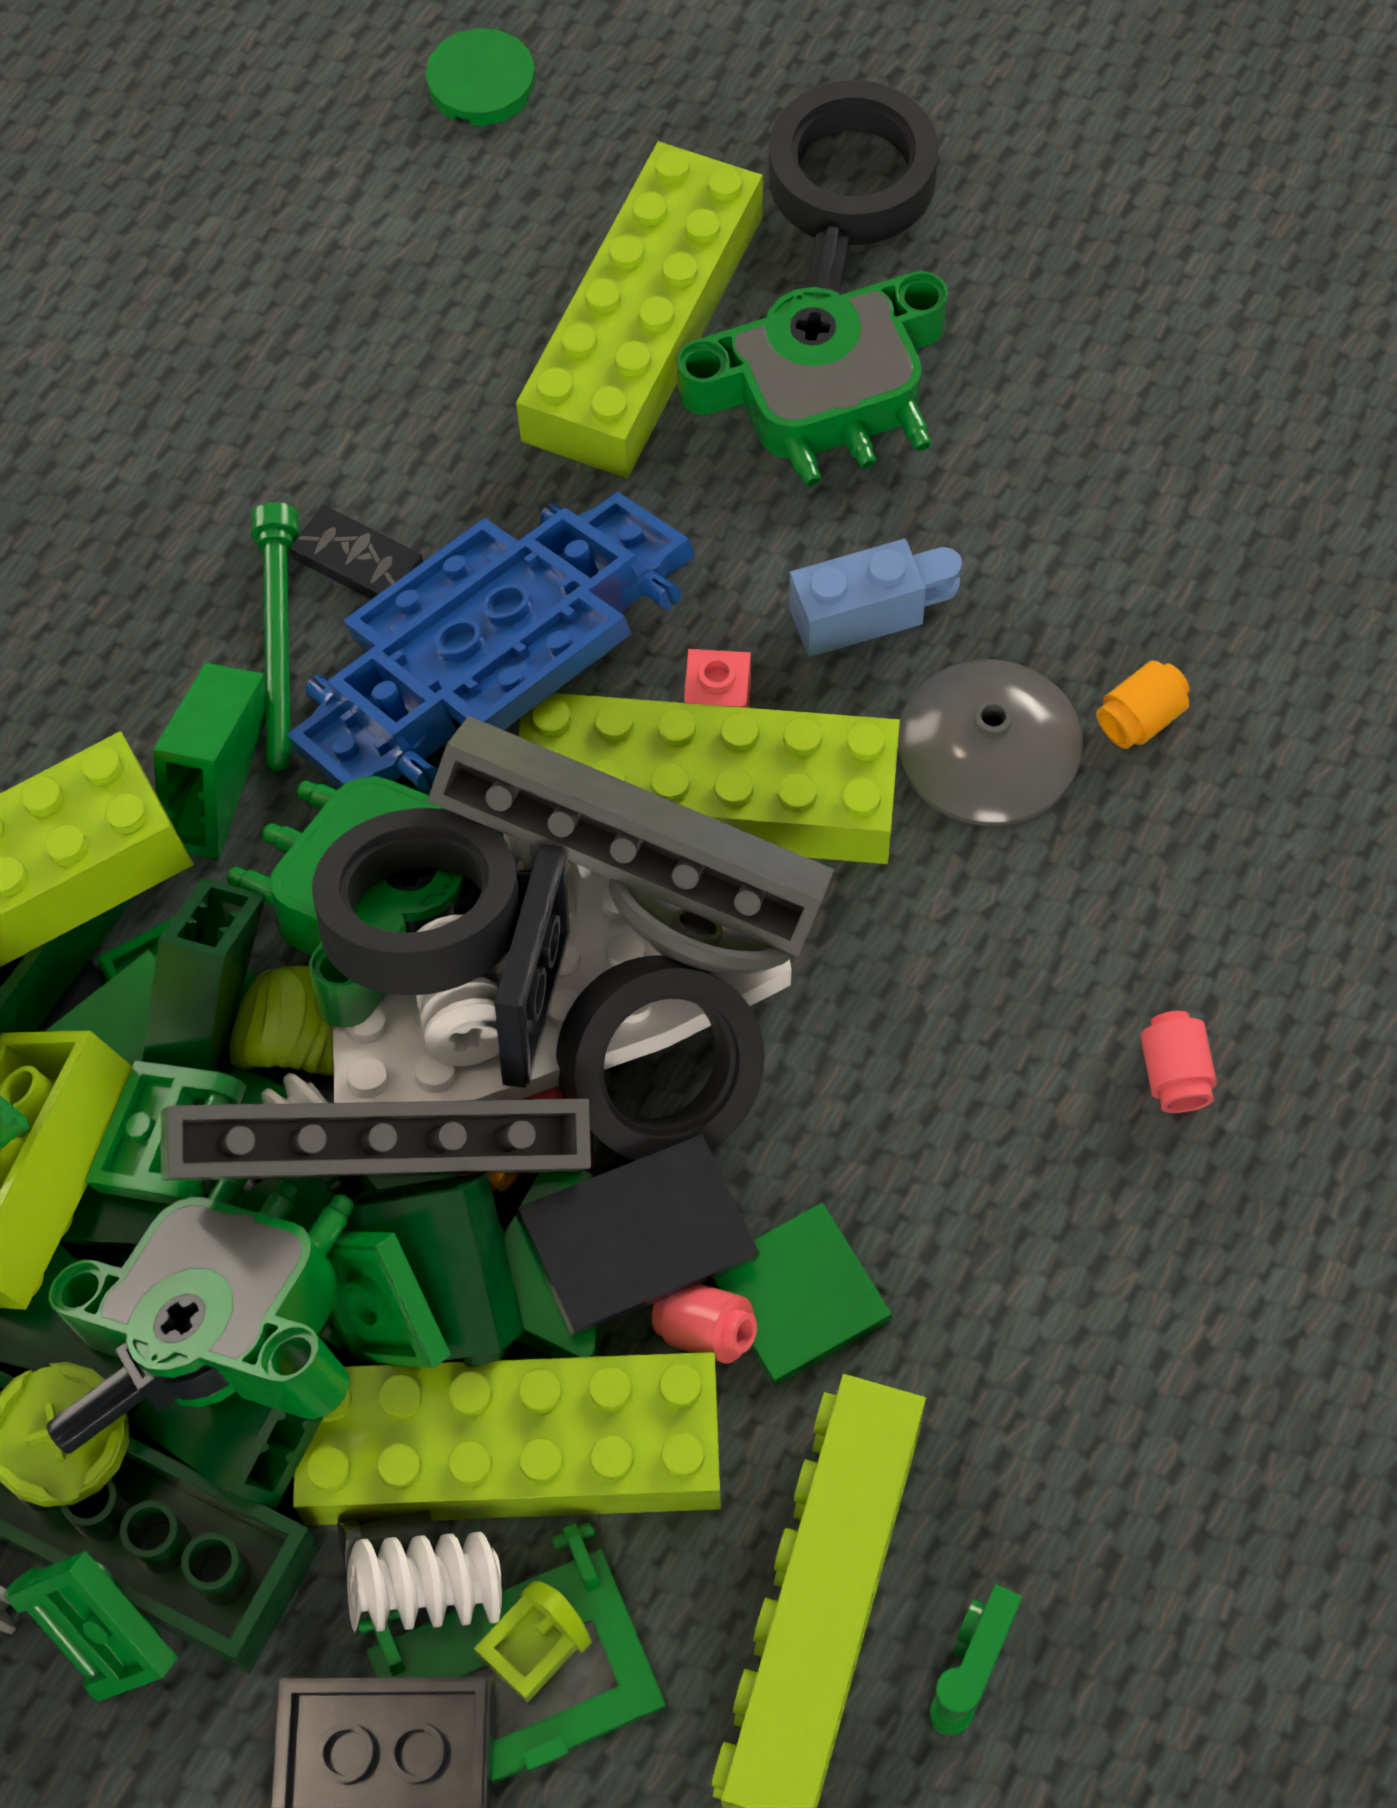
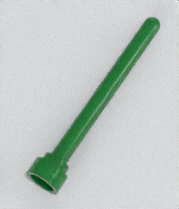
M269 502L258 505L252 510L251 537L257 543L258 549L263 552L266 763L270 770L280 773L287 770L291 764V742L286 735L290 732L288 552L299 536V513L291 505Z

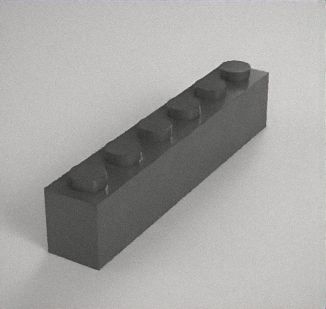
M471 716L466 718L447 743L427 800L430 803L537 848L539 844L562 847L566 860L796 957L800 954L834 872V869Z
M589 1099L173 1105L161 1110V1181L447 1175L488 1172V1174L573 1172L591 1168Z

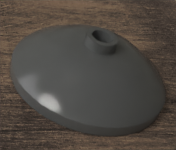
M979 659L957 663L942 669L925 680L913 692L900 717L897 751L906 779L915 792L931 807L961 822L981 826H1004L1034 818L1051 808L1064 796L1072 785L1080 766L1083 735L1077 713L1071 702L1048 678L1031 668L1017 663L996 659ZM993 717L1000 719L1002 724L993 727L985 724L982 720Z
M609 879L610 895L624 921L652 948L674 962L710 973L751 974L782 965L793 956L616 880Z

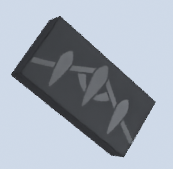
M325 505L320 507L290 547L292 559L371 600L423 563L422 554Z

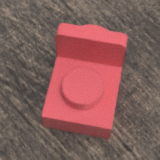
M688 649L684 703L749 708L751 652Z

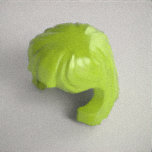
M295 965L269 969L262 972L253 981L239 1006L231 1032L229 1045L230 1064L245 1071L248 1069L253 1070L255 1067L265 1066L271 1068L279 1066L282 1068L291 1067L297 1070L302 1068L309 1073L334 1076L333 1026L324 1022L316 1011L310 967Z

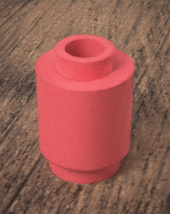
M1170 1011L1153 1017L1150 1021L1151 1026L1144 1029L1140 1034L1152 1096L1160 1100L1161 1109L1168 1113L1190 1112L1208 1106L1214 1101L1212 1089L1217 1085V1079L1205 1023L1200 1019L1190 1018L1189 1013L1186 1011Z
M703 1284L688 1287L654 1303L652 1310L653 1329L656 1334L664 1338L669 1346L690 1353L715 1352V1361L725 1364L734 1362L752 1346L757 1333V1321L754 1316L753 1307L746 1297Z

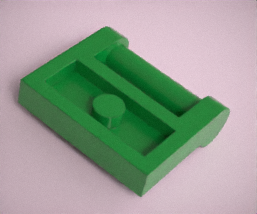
M135 1061L85 1182L98 1193L165 1203L169 1206L176 1201L189 1197L203 1198L205 1190L200 1186L202 1180L161 1181V1110L173 1105H193L195 1098L204 1099V1105L240 1104L246 1090V1085L239 1079L225 1073Z
M86 1551L41 1570L37 1566L32 1567L14 1580L4 1592L3 1596L18 1613L27 1611L85 1677L81 1685L96 1702L162 1679L178 1659L177 1655L161 1638L157 1626L149 1618L138 1612L115 1585L111 1573L103 1565L94 1561Z
M995 1584L987 1604L973 1598L952 1654L963 1658L960 1667L950 1668L943 1672L938 1679L935 1691L936 1696L931 1702L929 1710L931 1724L942 1735H960L970 1725L1023 1596Z

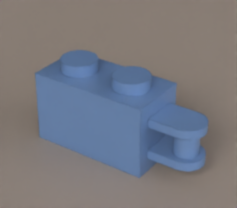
M905 538L790 571L789 609L808 658L922 625L925 606L949 600L958 593L960 587L959 575L962 570L960 555L955 550L947 547H940L912 555Z

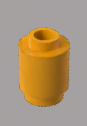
M1151 660L1104 696V705L1096 711L1097 721L1107 737L1117 746L1128 749L1133 744L1143 745L1189 708V698L1187 695L1190 691L1189 684L1181 671L1172 664L1166 663L1163 665L1160 662Z

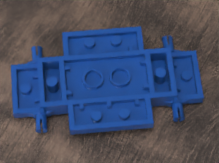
M618 491L596 508L578 516L565 507L562 509L557 504H549L551 511L546 507L543 509L540 516L541 525L519 541L486 518H483L343 620L351 637L368 651L328 680L323 675H315L313 677L317 685L311 679L307 682L305 693L310 699L318 703L319 707L310 718L286 735L295 752L338 789L345 783L360 777L376 776L395 782L401 776H405L420 791H430L428 782L433 785L438 769L431 766L424 759L431 756L456 733L457 729L452 718L462 725L466 718L471 716L499 729L506 730L511 724L630 636L631 631L625 616L621 612L640 597H649L665 610L672 608L670 602L676 605L680 600L681 590L677 585L672 584L666 579L695 557L689 538Z

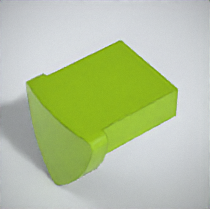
M540 1581L531 1582L520 1593V1600L474 1648L476 1655L526 1703L535 1696L576 1650L583 1653L592 1643L582 1620L566 1598L555 1588Z

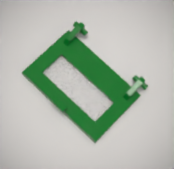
M590 1521L578 1527L576 1523L563 1528L564 1533L551 1538L555 1551L569 1546L574 1557L573 1561L502 1591L499 1621L520 1600V1593L531 1582L540 1581L555 1588L574 1608L592 1641L583 1653L576 1650L528 1703L475 1653L474 1648L497 1624L489 1622L483 1603L475 1604L470 1625L462 1626L457 1611L444 1616L441 1627L433 1628L432 1622H429L397 1637H393L388 1624L400 1618L397 1609L390 1610L384 1631L376 1632L369 1612L368 1617L358 1622L361 1635L374 1630L379 1641L378 1645L367 1649L377 1678L492 1677L496 1680L492 1784L525 1769H528L529 1772L569 1755L568 1750L666 1708L660 1689L602 1549L590 1554L586 1550L583 1539L595 1535Z

